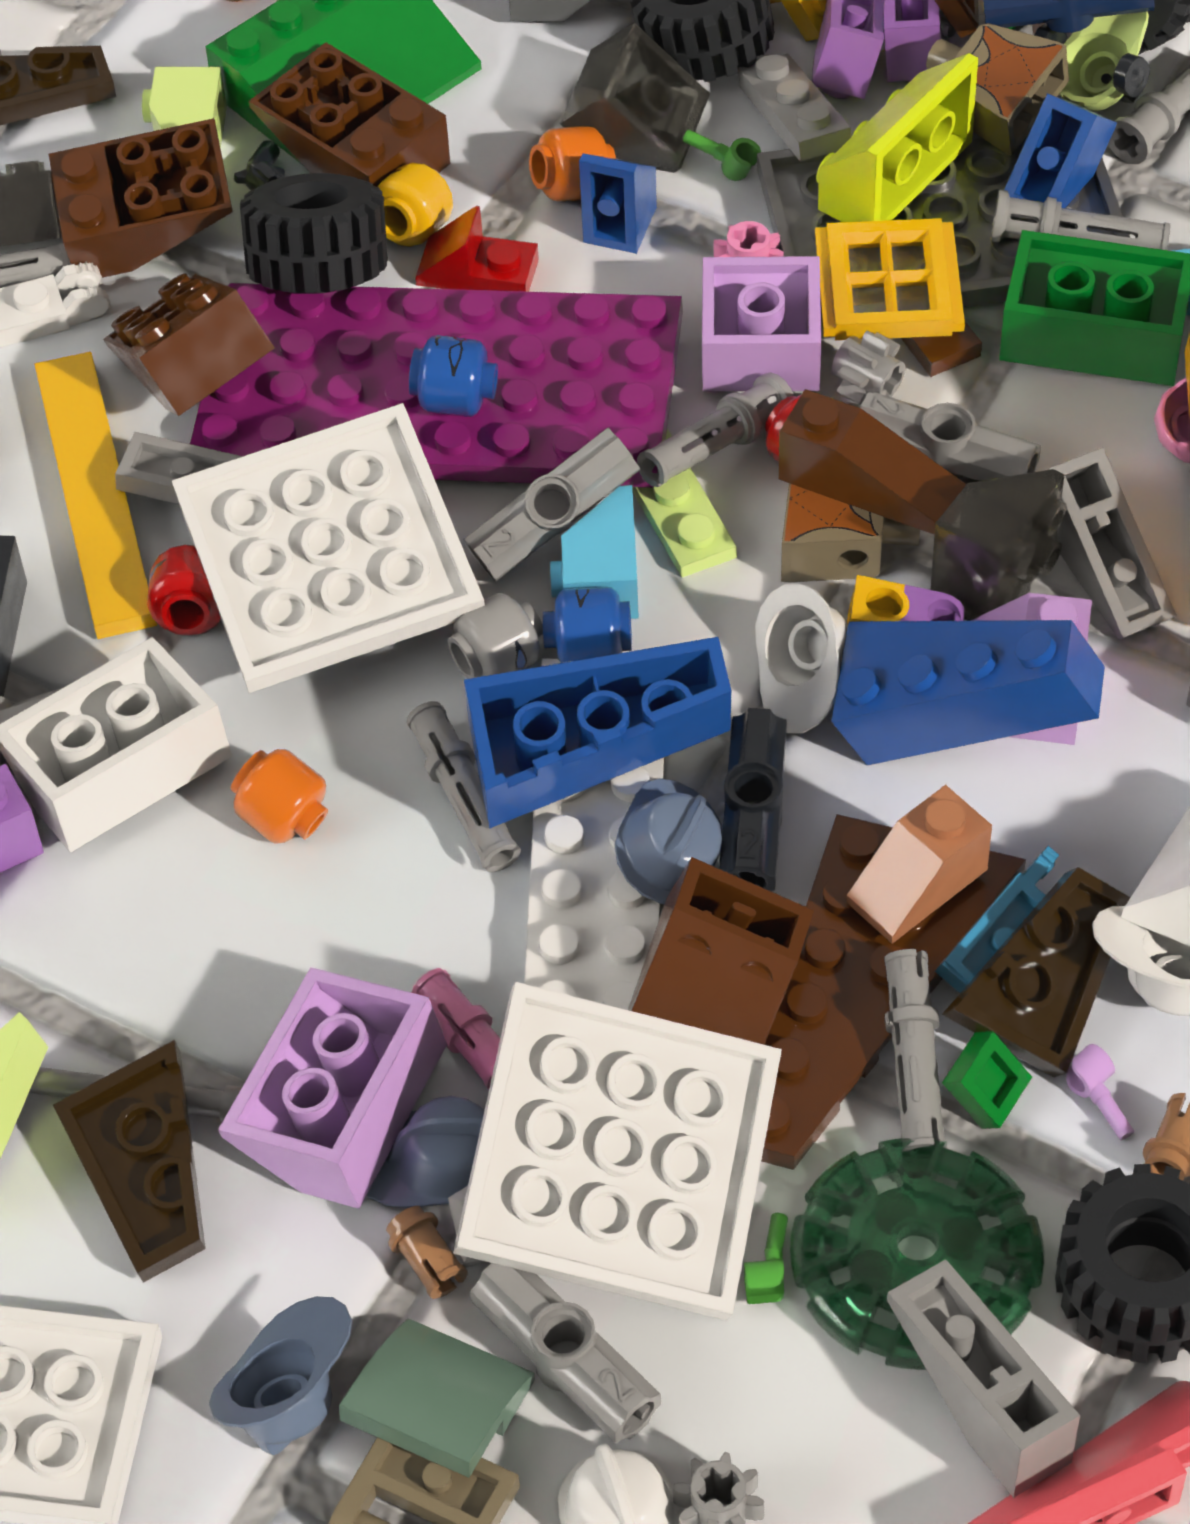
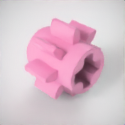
M744 221L734 226H728L727 240H714L713 243L714 257H784V252L780 250V234H770L764 225L754 221Z

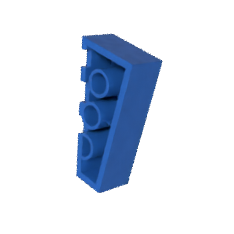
M1072 620L849 622L831 722L866 765L1099 718L1105 666Z
M719 637L464 680L468 721L489 829L731 730L732 691Z

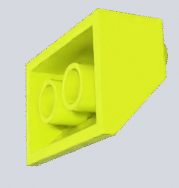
M968 53L920 72L903 89L895 90L888 98L885 106L869 121L861 122L852 137L836 153H829L822 160L816 174V181L819 183L818 210L841 222L893 220L972 143L978 57Z

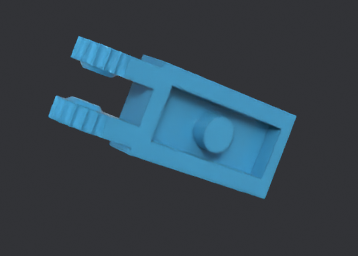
M1047 846L1036 857L1023 874L1019 872L1008 883L935 970L940 977L959 993L962 992L1045 897V894L1035 884L1055 866V860L1059 857V854L1050 846Z

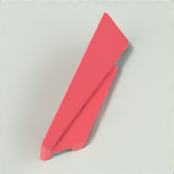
M1179 1381L1174 1383L1074 1451L1072 1463L1013 1498L1012 1495H1009L968 1524H1136L1178 1504L1187 1475L1185 1468L1190 1466V1382Z

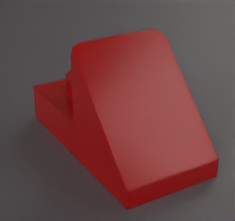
M475 206L428 238L415 277L416 285L456 290L529 292L539 260L538 243L483 236L480 206Z

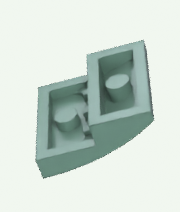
M408 1318L375 1352L339 1404L340 1421L470 1478L495 1433L501 1436L505 1433L534 1383L535 1373Z

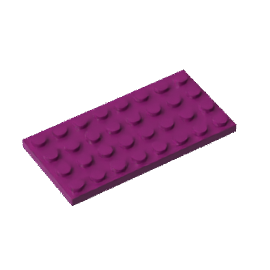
M229 283V287L237 290L275 349L200 401L190 444L234 455L246 456L403 403L435 480L533 483L535 479L550 473L607 428L621 440L637 463L640 453L647 449H652L666 440L683 317L682 296L351 287L328 293L300 294L263 287L262 284ZM441 335L481 341L487 350L488 362L498 363V381L495 398H483L480 410L473 417L429 413L420 406L418 396L409 394V372L413 351L415 348H423L430 337ZM655 465L651 472L658 474V468ZM640 471L621 485L653 488L644 480Z

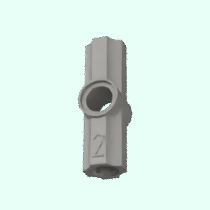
M868 392L860 406L861 409L958 479L966 476L1018 494H1026L1027 486L1033 480L1040 458L1041 445L976 425L973 414L959 404L940 403L926 409L876 392Z
M607 428L550 473L535 479L528 487V490L463 540L486 572L496 582L553 537L567 531L574 524L575 520L639 472L640 467L621 440ZM546 490L561 492L569 502L568 512L557 520L543 518L534 507L535 499Z
M491 1263L482 1271L478 1282L470 1290L472 1303L535 1364L536 1374L543 1384L552 1390L564 1392L615 1443L623 1439H632L648 1425L651 1416L661 1405V1394L595 1331L594 1320L586 1309L578 1304L565 1302L535 1273ZM561 1341H572L580 1345L579 1348L570 1353L562 1354L550 1350L551 1346Z

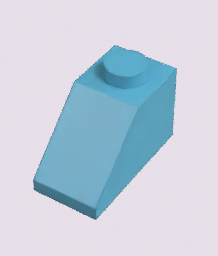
M632 485L620 486L561 535L562 561H550L552 598H556L560 591L568 588L612 587L617 591L620 601H630L631 619H639Z

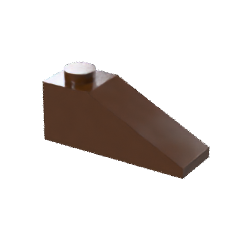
M805 389L779 431V480L948 539L971 498V487L859 407Z

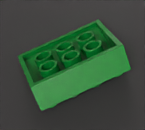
M278 0L205 46L208 66L221 68L227 106L300 164L301 162L249 107V100L325 42L427 104L482 69L481 60L433 0Z

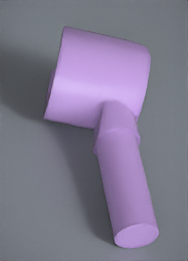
M1089 1044L1073 1058L1072 1065L1069 1067L1066 1075L1067 1085L1075 1094L1085 1098L1089 1096L1092 1102L1098 1106L1119 1140H1124L1131 1136L1134 1130L1112 1098L1111 1092L1103 1084L1115 1073L1114 1064L1102 1048L1095 1044Z

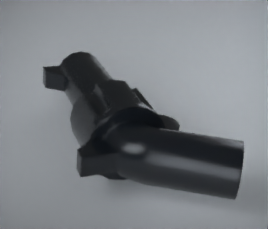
M269 140L263 141L249 159L246 169L234 174V181L238 184H246L250 190H254L260 185L285 177V170L283 168L273 166L280 155L278 145Z

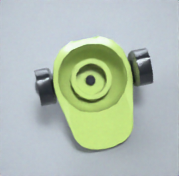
M1148 12L1094 17V21L1087 28L1073 32L1069 38L1065 33L1051 30L1046 24L1039 26L1034 36L1066 45L1069 82L1059 95L1063 99L1090 111L1107 109L1118 101L1134 103L1143 92L1150 75L1148 62L1143 57L1138 56L1148 24Z

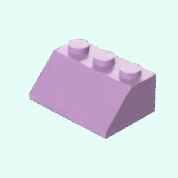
M310 967L220 1125L218 1131L221 1137L297 1191L360 1209L399 1132L406 1123L447 1046L429 997Z

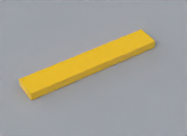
M89 351L34 363L97 639L155 627L157 623L152 619L147 606L148 584L126 493L116 490L115 473L119 464L92 353Z

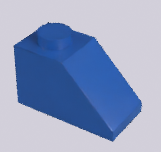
M1047 93L1004 190L1008 191L1009 196L1013 198L1044 202L1047 197L1057 198V201L1062 202V208H1066L1094 176L1117 122Z
M582 153L579 160L583 243L637 254L657 208L656 167Z

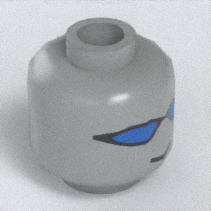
M498 593L484 600L485 606L461 615L453 623V635L448 638L447 643L453 660L467 679L524 670L533 665L539 658L540 645L538 637L543 635V624L535 609L528 602L519 605L512 597Z

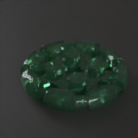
M894 1138L879 1141L878 1149L860 1156L856 1151H852L833 1163L815 1180L804 1196L805 1201L808 1203L804 1214L796 1216L790 1235V1263L796 1286L805 1288L810 1298L806 1306L807 1310L817 1324L835 1341L857 1355H860L864 1349L886 1357V1366L900 1369L926 1370L900 1322L896 1330L873 1322L879 1307L894 1314L887 1301L888 1292L946 1259L1012 1335L1032 1308L1031 1302L1028 1300L1032 1288H1038L1042 1284L1045 1268V1249L1037 1217L1028 1215L1022 1204L1025 1200L1024 1192L999 1166L975 1151H972L970 1156L948 1149L947 1141L934 1139L935 1144L930 1147H919L910 1151H902L906 1145L915 1141H911L912 1139ZM888 1175L892 1182H896L898 1188L890 1189L877 1195L878 1191L872 1180ZM937 1175L958 1181L956 1188L954 1189L943 1183L936 1182ZM842 1215L852 1217L848 1229L831 1223L832 1218ZM984 1215L998 1217L1001 1224L984 1230L978 1218ZM909 1236H922L929 1239L935 1245L937 1251L927 1259L913 1260L900 1252L898 1244ZM848 1266L850 1281L835 1286L830 1276L831 1272ZM986 1267L1001 1272L1005 1278L1003 1285L983 1279Z

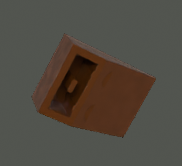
M327 42L249 100V107L310 173H331L351 176L368 181L377 187L398 167L412 162L425 164L438 173L451 164L447 121L444 113Z
M214 118L48 154L62 239L69 261L75 265H78L79 262L85 263L86 261L87 263H93L94 266L97 265L102 278L132 272L233 213Z
M186 273L173 278L162 286L158 291L161 299L145 310L137 306L120 315L111 324L114 332L103 339L112 352L163 407L177 416L182 415L275 349L236 289L197 274L189 278Z
M691 857L666 898L628 1010L764 1045L797 966L814 910Z

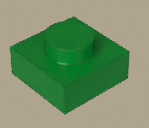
M985 1031L973 1034L942 1084L981 1129L1001 1128L1032 1079V1076L994 1031Z

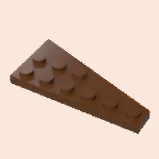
M839 814L836 815L806 907L814 910L802 951L764 1044L782 1049L761 1162L794 1170L838 1114L840 1103L861 1077L866 1078L879 1061V1053L892 1038V1034L885 1029L884 1018L885 1013L890 1012L889 987L884 962L885 956L888 953L903 949H916V953L921 950L925 951L928 954V980L931 994L943 979L935 972L937 967L1008 883L1019 872L1023 874L1026 859L990 851L987 871L892 944L846 903L848 892L893 827Z

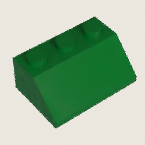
M1022 230L1004 307L999 360L1174 386L1190 297V253Z

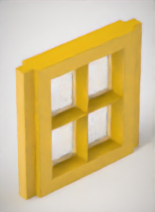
M942 218L837 222L827 223V227H815L816 256H820V303L823 337H835V341L846 340L851 336L862 339L867 330L873 334L878 332L887 338L952 336V332L964 331L965 320L953 222H942Z

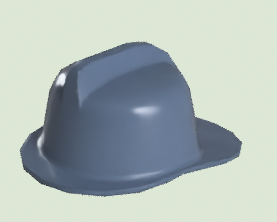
M659 778L646 782L635 794L618 829L614 844L617 864L626 881L642 896L665 904L666 898L691 857L715 866L721 852L722 827L718 816L709 802H707V799L694 789L675 780Z
M446 1096L435 1098L419 1107L418 1110L411 1111L367 1196L389 1207L410 1208L412 1206L423 1207L449 1204L448 1197L468 1186L485 1110L467 1098Z
M315 1296L296 1302L278 1313L261 1330L236 1365L214 1387L209 1401L214 1419L225 1426L243 1428L247 1434L253 1437L261 1450L270 1455L279 1454L289 1443L307 1435L318 1427L329 1414L333 1395L328 1371L337 1361L350 1338L352 1319L346 1305L334 1297Z

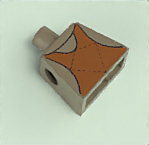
M989 23L980 25L962 48L943 39L937 40L928 53L926 60L927 69L968 53L978 57L973 132L1012 156L1031 131L1047 93L1057 97L1069 82L1066 45L1057 41Z
M789 483L782 536L781 582L856 579L857 575L874 578L880 574L883 544L919 546L920 529Z

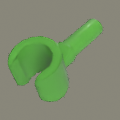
M689 129L683 137L684 143L721 161V169L724 175L732 181L744 179L751 167L757 163V153H761L759 145L749 138L736 139L728 147Z
M773 1213L771 1215L764 1250L765 1261L744 1262L747 1304L779 1302L784 1298L782 1251L788 1217L783 1213Z

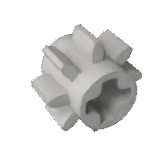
M868 330L864 333L862 339L856 336L846 339L838 349L832 363L833 375L843 380L837 389V393L858 405L862 404L868 392H876L892 397L899 388L905 374V363L894 357L900 348V344L878 332L873 334Z
M724 1452L720 1460L710 1461L705 1464L693 1458L691 1460V1484L681 1482L673 1485V1503L679 1507L686 1508L679 1516V1524H745L746 1519L754 1521L764 1519V1500L758 1496L751 1495L758 1487L757 1470L750 1469L742 1473L739 1468L731 1464V1457L728 1452ZM712 1497L715 1498V1499H712V1500L706 1502V1500L709 1499V1498H712ZM729 1501H731V1504L723 1506V1504H726Z

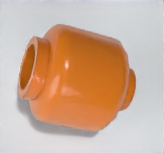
M575 126L550 129L540 137L538 144L534 145L531 149L529 170L532 181L537 189H542L551 200L559 202L581 200L579 160L582 153L616 159L614 149L610 144H606L604 137L594 127Z
M276 749L269 754L263 750L256 752L237 773L230 787L231 791L236 794L233 804L237 816L274 844L285 843L296 834L306 840L317 830L328 813V809L321 804L326 794L325 779L286 749Z

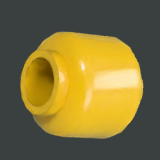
M412 162L400 166L377 186L382 191V196H384L386 238L398 245L412 247L424 243L450 218L453 209L450 188L445 179L436 170L425 164Z

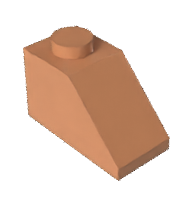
M945 784L896 822L848 892L846 903L893 944L988 870L992 824Z

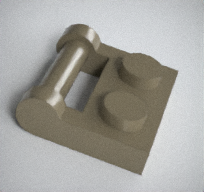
M377 1437L338 1502L329 1524H391L368 1512L376 1496L433 1524H500L520 1488L519 1475L481 1457L470 1478Z

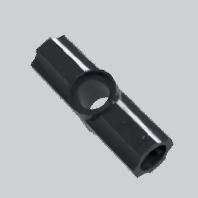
M748 708L745 713L732 717L728 771L724 781V818L719 869L769 891H775L779 832L782 824L787 720L773 714L771 709Z

